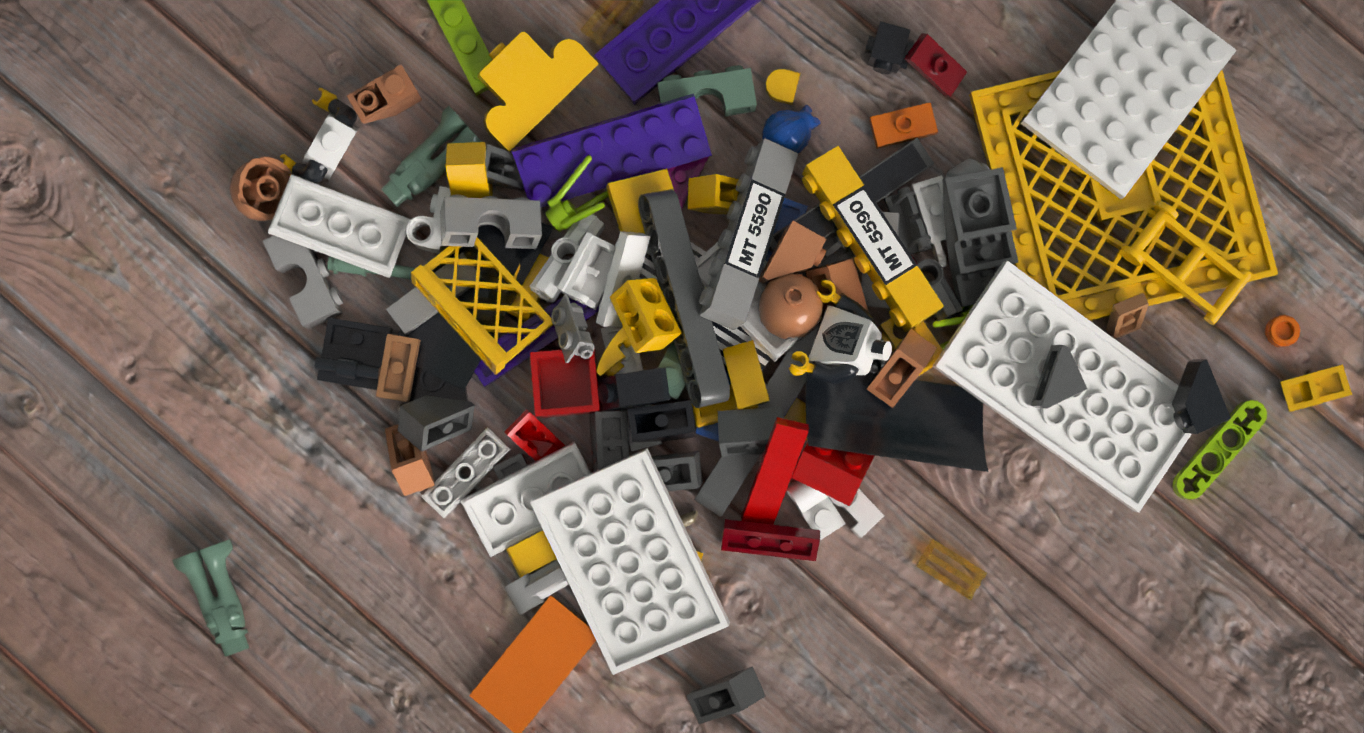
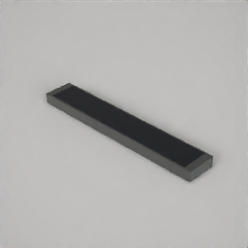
M916 138L863 173L859 178L877 203L931 167L934 162L919 139ZM819 204L794 220L824 238L838 230L832 219L827 220L822 214ZM787 225L773 234L769 246L771 253H773Z

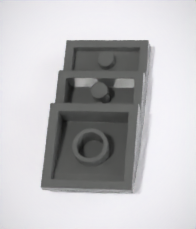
M1003 167L942 179L945 231L955 296L961 307L971 306L976 303L1003 261H1009L1012 264L1018 263L1012 231L1017 228Z

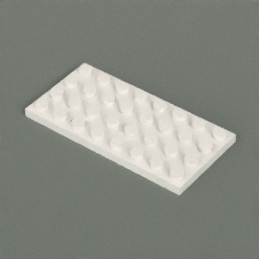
M1003 261L933 364V367L1134 512L1139 513L1191 436L1190 433H1184L1176 425L1173 417L1175 411L1172 402L1178 389L1176 383L1009 261ZM1051 345H1065L1069 347L1088 389L1048 409L1032 407L1031 403Z

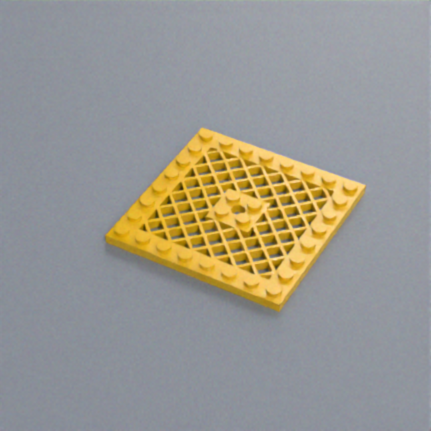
M1061 70L970 92L969 97L987 166L990 170L1003 167L1017 228L1012 231L1018 263L1013 265L1055 296H1057L1055 288L1065 293L1057 297L1089 321L1110 316L1114 304L1144 293L1149 303L1148 307L1186 298L1155 272L1137 276L1144 263L1140 266L1135 265L1131 273L1117 265L1122 257L1119 250L1123 245L1128 246L1135 234L1138 236L1143 231L1140 228L1141 223L1146 215L1150 218L1155 216L1157 212L1152 210L1154 209L1153 206L1157 201H1161V199L1171 204L1175 210L1177 208L1190 216L1184 226L1188 231L1195 220L1208 226L1209 229L1203 239L1198 236L1196 237L1238 271L1241 268L1250 271L1252 277L1248 282L1278 275L1222 70L1195 104L1196 109L1192 108L1188 115L1196 119L1190 130L1181 125L1175 130L1176 133L1185 137L1179 149L1167 142L1162 147L1164 151L1174 156L1168 167L1152 160L1123 199L1118 198L1070 160L1056 153L1054 148H1048L1036 141L1037 135L1034 133L1029 137L1016 129L1022 118L1027 116ZM1018 115L1012 125L1010 116ZM1199 125H1201L1204 139L1195 134ZM1016 138L1026 143L1021 154L1018 150ZM1190 141L1204 149L1198 160L1184 153ZM1031 147L1046 155L1039 167L1024 159ZM1208 154L1213 169L1203 164ZM1050 158L1064 166L1058 179L1044 171ZM1179 160L1193 167L1187 179L1173 171ZM1023 167L1034 173L1029 184H1027ZM1153 169L1163 175L1158 184L1156 183ZM1069 170L1083 177L1077 190L1063 182ZM1198 171L1212 178L1206 190L1192 183ZM1039 177L1053 185L1047 197L1032 189ZM1168 178L1182 186L1176 197L1162 190ZM1087 183L1089 184L1092 199L1082 193ZM1216 185L1221 199L1211 194ZM1058 188L1072 196L1066 209L1052 201ZM1187 190L1201 197L1195 209L1181 201ZM1031 197L1042 203L1037 214H1035ZM1077 200L1091 207L1085 220L1071 212ZM1206 201L1220 208L1214 220L1200 213ZM1047 207L1061 215L1055 227L1040 219ZM1141 212L1134 224L1122 217ZM1095 213L1099 222L1110 220L1104 231L1090 224ZM1224 215L1226 216L1229 229L1220 225ZM1066 218L1080 226L1074 239L1059 231ZM1115 223L1130 230L1123 243L1109 235ZM1164 224L1145 248L1144 252L1149 255L1154 246L1167 252L1168 255L1162 263V266L1167 269L1174 257L1183 262L1187 255L1178 250L1184 241L1180 236H1178L1173 246L1159 239L1163 230L1167 227ZM1039 227L1050 233L1045 244H1043ZM1085 230L1099 237L1093 250L1079 242ZM1215 231L1228 238L1222 251L1208 243ZM1055 237L1069 245L1063 257L1048 250ZM1105 241L1119 249L1112 262L1098 254ZM1234 245L1235 253L1228 254ZM1074 249L1088 256L1082 269L1067 261ZM1047 258L1058 264L1052 275ZM1206 259L1198 262L1183 283L1197 294L1227 288L1233 279L1210 260ZM1094 260L1108 268L1101 280L1087 273ZM1179 266L1167 270L1174 274ZM1063 267L1077 275L1070 288L1056 280ZM1113 272L1125 278L1107 283ZM1082 279L1095 286L1076 291Z

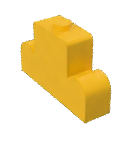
M526 32L519 33L506 46L503 42L499 43L488 54L492 60L478 73V79L503 104V106H495L486 112L483 119L485 130L504 150L510 152L599 63L580 43L571 39L562 40L554 45L550 51V56Z

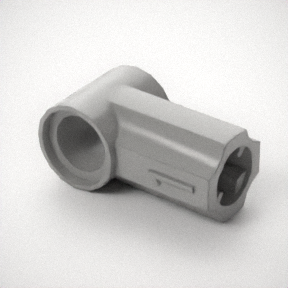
M554 560L531 575L526 574L504 588L518 614L521 615L544 602V598L564 588L569 583L558 560Z

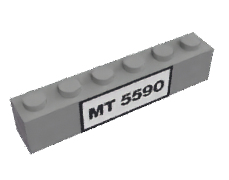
M766 138L756 147H750L744 161L748 165L746 172L740 176L736 185V191L739 192L737 200L732 202L727 213V219H730L728 228L723 230L718 240V247H721L719 256L714 258L709 268L708 274L712 276L709 286L703 289L699 299V303L702 304L699 316L731 330L737 329L746 322L798 153Z

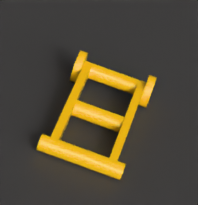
M1157 201L1153 206L1157 212L1131 247L1123 245L1119 253L1136 266L1144 263L1206 313L1204 316L1206 322L1215 325L1252 277V273L1245 268H1241L1238 271L1178 223L1176 219L1179 214L1172 206L1163 201ZM1164 224L1193 247L1174 274L1144 252V249ZM1203 256L1233 279L1213 306L1183 283Z

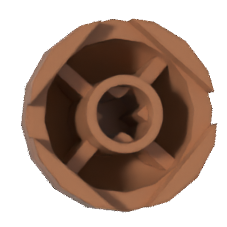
M268 156L251 159L238 167L231 178L230 184L231 198L238 211L253 220H273L289 181V174H292L291 171L280 160Z
M792 273L771 280L759 298L758 309L761 323L770 333L779 338L805 337L815 329L822 316L823 302L816 293V291L820 292V289L811 279L802 274Z

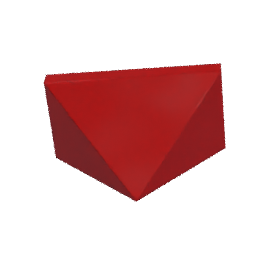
M527 409L504 431L507 436L535 461L565 446Z

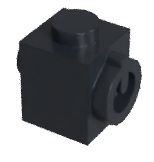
M880 21L875 37L869 35L864 54L870 55L867 65L872 66L874 71L887 75L891 74V72L897 73L899 68L906 69L908 62L904 58L914 45V40L908 39L910 29Z

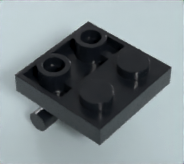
M328 317L321 357H316L314 368L318 369L317 380L377 390L387 334H392L393 329Z

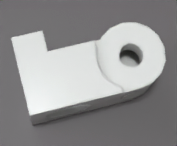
M858 489L850 507L829 497L833 505L842 507L856 522L851 530L858 538H862L884 517L860 489Z

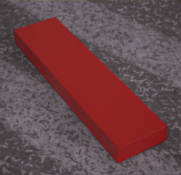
M780 417L776 418L744 506L741 521L774 525L809 432V424Z

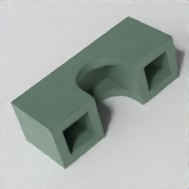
M741 65L727 67L725 72L712 74L711 70H703L694 73V77L682 78L681 75H671L663 78L662 82H657L660 103L694 93L696 100L703 95L717 97L723 105L725 117L756 111L757 103L751 68L743 69Z

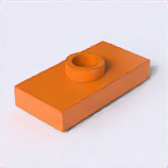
M931 102L869 118L876 149L938 133Z

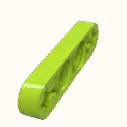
M1250 400L1241 402L1230 413L1231 419L1221 423L1173 479V491L1178 497L1182 499H1196L1206 491L1265 423L1267 411L1262 403ZM1254 408L1256 410L1253 414L1256 420L1247 421L1242 427L1233 423L1234 420L1236 423H1240L1247 417L1245 409ZM1227 429H1231L1237 434L1238 440L1233 447H1228L1223 443L1222 435ZM1206 453L1214 454L1217 459V466L1211 471L1206 470L1201 463L1202 457ZM1197 472L1206 476L1205 480L1203 477H1197L1192 483V486L1195 488L1194 492H1184L1185 484L1182 482L1183 479H1192Z

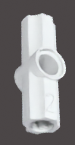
M592 214L572 224L565 236L553 244L551 256L530 285L531 291L537 294L539 298L547 302H555L561 293L557 287L573 257L568 260H562L561 258L566 254L575 255L586 232L599 238L605 229V225L597 216Z

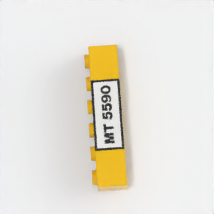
M837 146L808 163L802 172L804 176L802 181L805 188L810 194L815 193L821 202L819 207L822 214L827 220L832 219L838 228V238L845 247L849 246L855 254L854 261L863 274L867 273L872 280L874 293L880 300H885L891 309L889 314L896 326H902L904 331L907 332L941 310L944 305L840 147Z

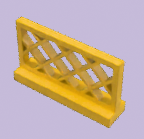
M477 237L474 247L478 250L477 260L458 259L459 249L462 246H448L424 266L420 264L411 272V280L414 286L496 375L505 368L507 362L549 329L553 323L551 317ZM455 253V258H448ZM481 254L487 261L481 260ZM440 264H453V279H440L432 270ZM458 265L477 266L476 281L457 280ZM480 267L494 268L499 273L498 283L479 282ZM502 277L508 284L502 283ZM446 285L452 286V292L446 287ZM456 286L474 287V303L460 302L455 296ZM479 288L498 289L497 304L478 303ZM501 290L515 291L520 296L519 306L500 305ZM523 300L529 307H523ZM467 309H473V315ZM477 309L496 311L495 326L481 325L476 320ZM500 311L519 312L518 328L499 326ZM522 313L536 314L543 323L536 329L521 328ZM488 332H495L494 338ZM498 333L517 334V344L506 353L497 343ZM521 334L527 335L524 339L521 340Z

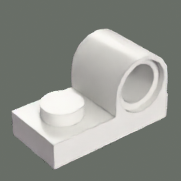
M439 186L438 194H433L430 205V212L434 213L433 218L417 216L408 222L406 235L417 248L437 254L445 249L446 246H441L440 210L444 197L451 196L450 188ZM422 226L430 227L431 233L429 237L425 240H417V230Z
M797 480L788 485L787 494L810 529L820 530V540L846 524L827 495Z

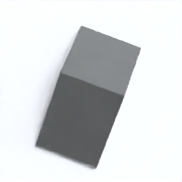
M485 144V166L488 183L493 186L525 191L513 154L498 147Z
M1051 345L1031 403L1032 407L1048 409L1088 389L1069 347L1065 345Z

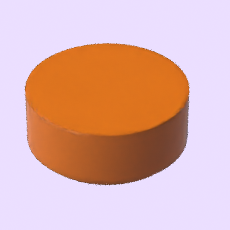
M1280 315L1269 320L1265 327V335L1267 340L1276 347L1290 346L1298 340L1300 326L1293 317Z

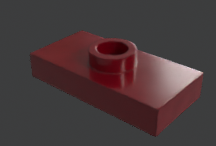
M921 33L904 58L944 97H951L967 74V71L932 37L925 33Z

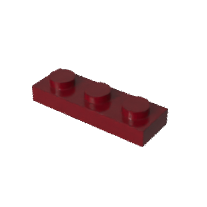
M725 519L721 550L816 561L820 543V530Z

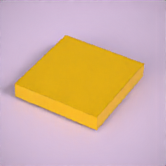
M667 169L611 182L606 185L619 230L644 234L645 231L638 208L640 195L669 189L674 190Z

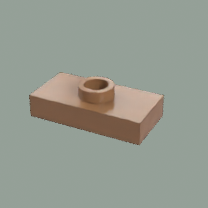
M1144 293L1113 305L1106 328L1107 333L1111 337L1116 339L1141 328L1149 305Z
M387 334L376 397L402 402L410 401L421 340Z

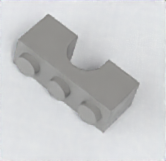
M452 195L444 197L440 210L441 246L473 247L478 235V227L493 225L503 233L505 248H537L542 236L540 201L524 197L513 200L498 199L495 196L467 198L464 195Z
M271 236L263 240L276 270L285 273L295 268H302L306 273L307 282L304 289L298 294L289 297L303 327L311 329L328 321V317L335 318L343 314L340 305L344 303L336 286L331 288L326 278L330 275V271L323 258L318 260L314 250L277 236Z

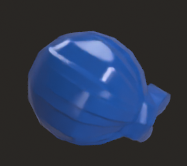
M805 105L800 111H778L765 121L762 139L766 138L799 154L808 145L811 130L821 123L818 118L812 116V109L808 105Z

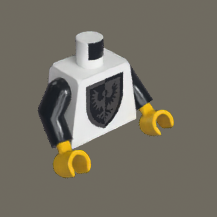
M321 87L318 89L322 92L318 101L313 99L312 103L330 112V114L325 119L305 154L302 163H296L286 154L280 155V158L284 160L283 164L289 168L292 175L314 183L321 182L323 178L330 180L358 131V128L354 127L357 121L355 110L337 99L335 94Z
M823 280L821 285L828 288L831 294L825 296L818 291L816 293L823 303L831 301L834 303V307H827L809 358L802 351L794 352L791 358L795 361H800L803 366L791 364L789 370L795 376L808 372L810 377L831 384H838L854 378L856 375H866L869 373L874 359L887 361L892 352V345L889 341L881 340L882 333L875 326V319L861 304L843 293L838 295L835 293L834 283L829 280Z

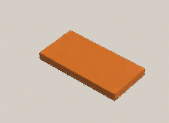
M551 594L469 696L512 732L522 733L595 643L596 639L590 626Z

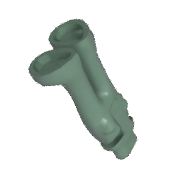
M450 106L446 107L442 112L441 122L434 132L401 161L395 174L391 173L389 175L391 180L381 188L397 207L407 198L412 200L414 198L412 194L418 195L429 188L445 173L447 148L435 159L432 160L431 157L455 134L460 133L452 143L482 142Z
M231 539L172 560L175 568L184 573L190 581L198 599L206 626L215 637V644H221L225 657L249 648L245 637L248 630H241L245 627L242 605L226 567V558L233 550ZM203 560L213 579L218 593L217 597L213 595L208 584Z

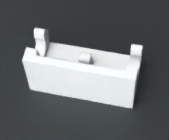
M586 232L557 289L564 295L567 294L569 298L596 310L604 294L607 274L611 268L615 253V246Z

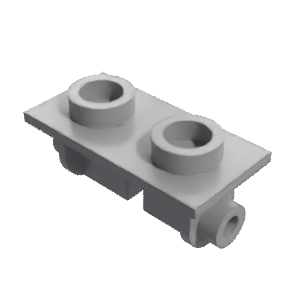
M567 294L563 296L558 306L553 309L551 315L565 363H569L574 355L581 356L583 359L590 358L595 349L590 333L586 332L588 327L582 307L576 303H570Z

